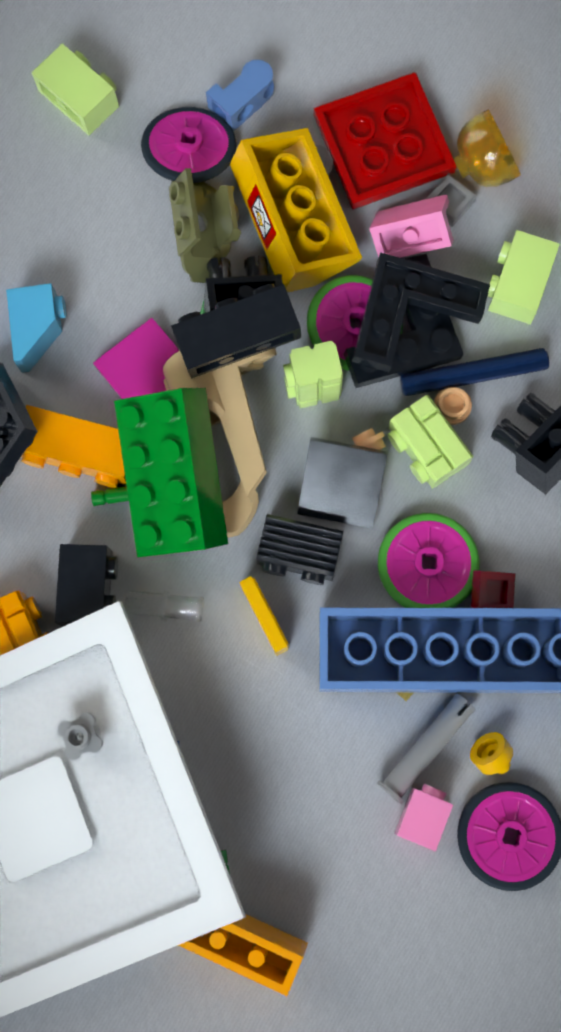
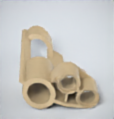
M275 348L192 379L180 351L172 355L163 367L165 376L163 381L167 391L179 388H206L211 426L222 423L241 478L240 484L233 495L222 502L228 538L240 535L251 523L259 503L256 488L267 473L242 375L251 370L263 368L264 362L277 355Z

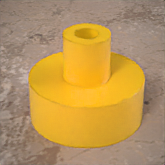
M498 732L487 733L473 744L470 750V759L483 774H504L511 767L510 761L513 757V748L502 734Z

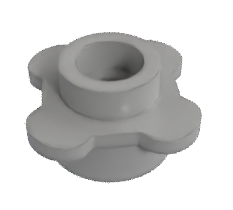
M82 713L79 719L71 722L63 720L57 727V733L63 737L66 747L64 755L71 761L78 760L81 754L87 752L98 753L103 747L100 728L96 724L95 716L91 713ZM79 732L83 734L81 741L77 739Z

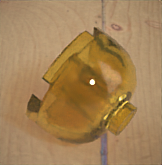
M489 109L479 113L465 123L458 134L456 142L460 155L453 158L463 178L470 175L478 185L498 187L521 176L516 162Z

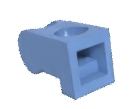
M251 60L242 68L241 75L224 90L216 83L206 92L208 109L222 117L234 132L273 95L274 83L271 66L263 60Z

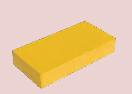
M250 576L240 581L241 589L275 655L278 656L288 651L289 643L255 578Z

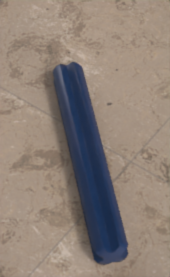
M539 348L407 373L400 376L401 391L404 396L438 391L448 387H459L543 371L549 368V355L545 349Z

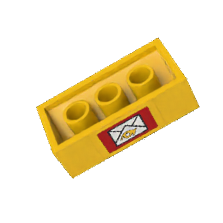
M297 129L242 139L230 166L274 275H282V281L287 293L314 287L358 263L362 259L361 253L309 129Z

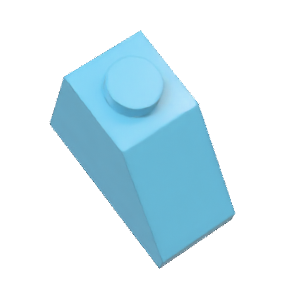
M51 283L6 290L13 360L22 373L30 372L62 332L61 319L67 317L63 295H57Z

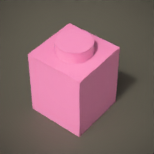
M423 784L421 791L412 788L394 834L436 852L453 804L444 801L446 793L426 784Z

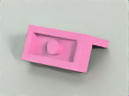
M448 195L378 211L369 228L378 257L380 252L402 258L452 246L454 240L446 215L449 205Z

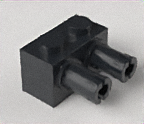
M255 256L248 257L244 261L246 276L232 277L231 263L228 258L221 257L222 267L218 265V258L210 259L207 263L209 278L205 279L204 313L214 310L215 305L223 300L237 298L239 301L252 296V292L263 285L274 284L275 287L282 285V275L268 274V263L264 256H258L259 266L256 265Z
M530 393L526 396L528 401L523 399L520 402L517 413L523 415L539 428L531 436H528L512 424L510 420L505 418L501 421L503 428L497 425L491 434V438L515 454L516 473L546 495L561 480V406L555 411L537 398L534 393Z

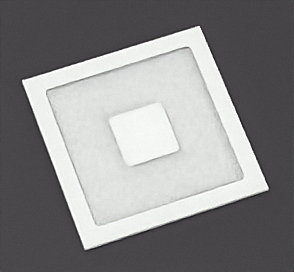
M122 601L113 603L0 656V1017H3L246 917ZM82 713H91L95 716L96 724L100 729L103 747L98 753L87 752L81 754L78 760L71 761L64 755L66 747L63 737L57 733V727L63 720L71 722L79 719ZM79 732L77 739L81 741L83 734Z

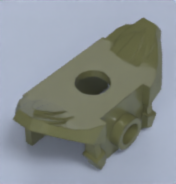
M185 168L175 181H171L169 186L174 234L178 256L181 258L184 271L189 274L190 281L205 283V279L209 278L208 261L218 258V265L220 266L221 257L226 258L230 252L231 242L238 241L242 233L238 229L239 210L234 204L233 198L235 186L220 185L217 190L206 182L193 183L191 169ZM198 215L201 216L205 222V230L201 232L199 228Z

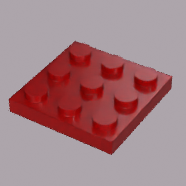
M416 72L314 108V118L326 147L332 155L333 164L352 210L443 178L448 174H454L457 166Z

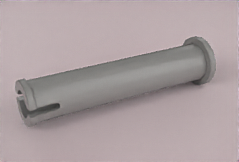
M456 693L453 696L454 698L388 777L383 782L380 780L377 782L399 804L404 802L401 799L468 717L476 711L473 705H467L468 701Z

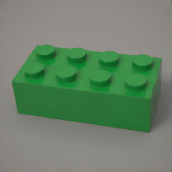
M179 388L115 400L114 405L137 558L205 550L227 545L228 537L206 388Z

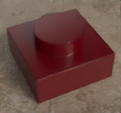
M473 570L471 608H514L516 573Z

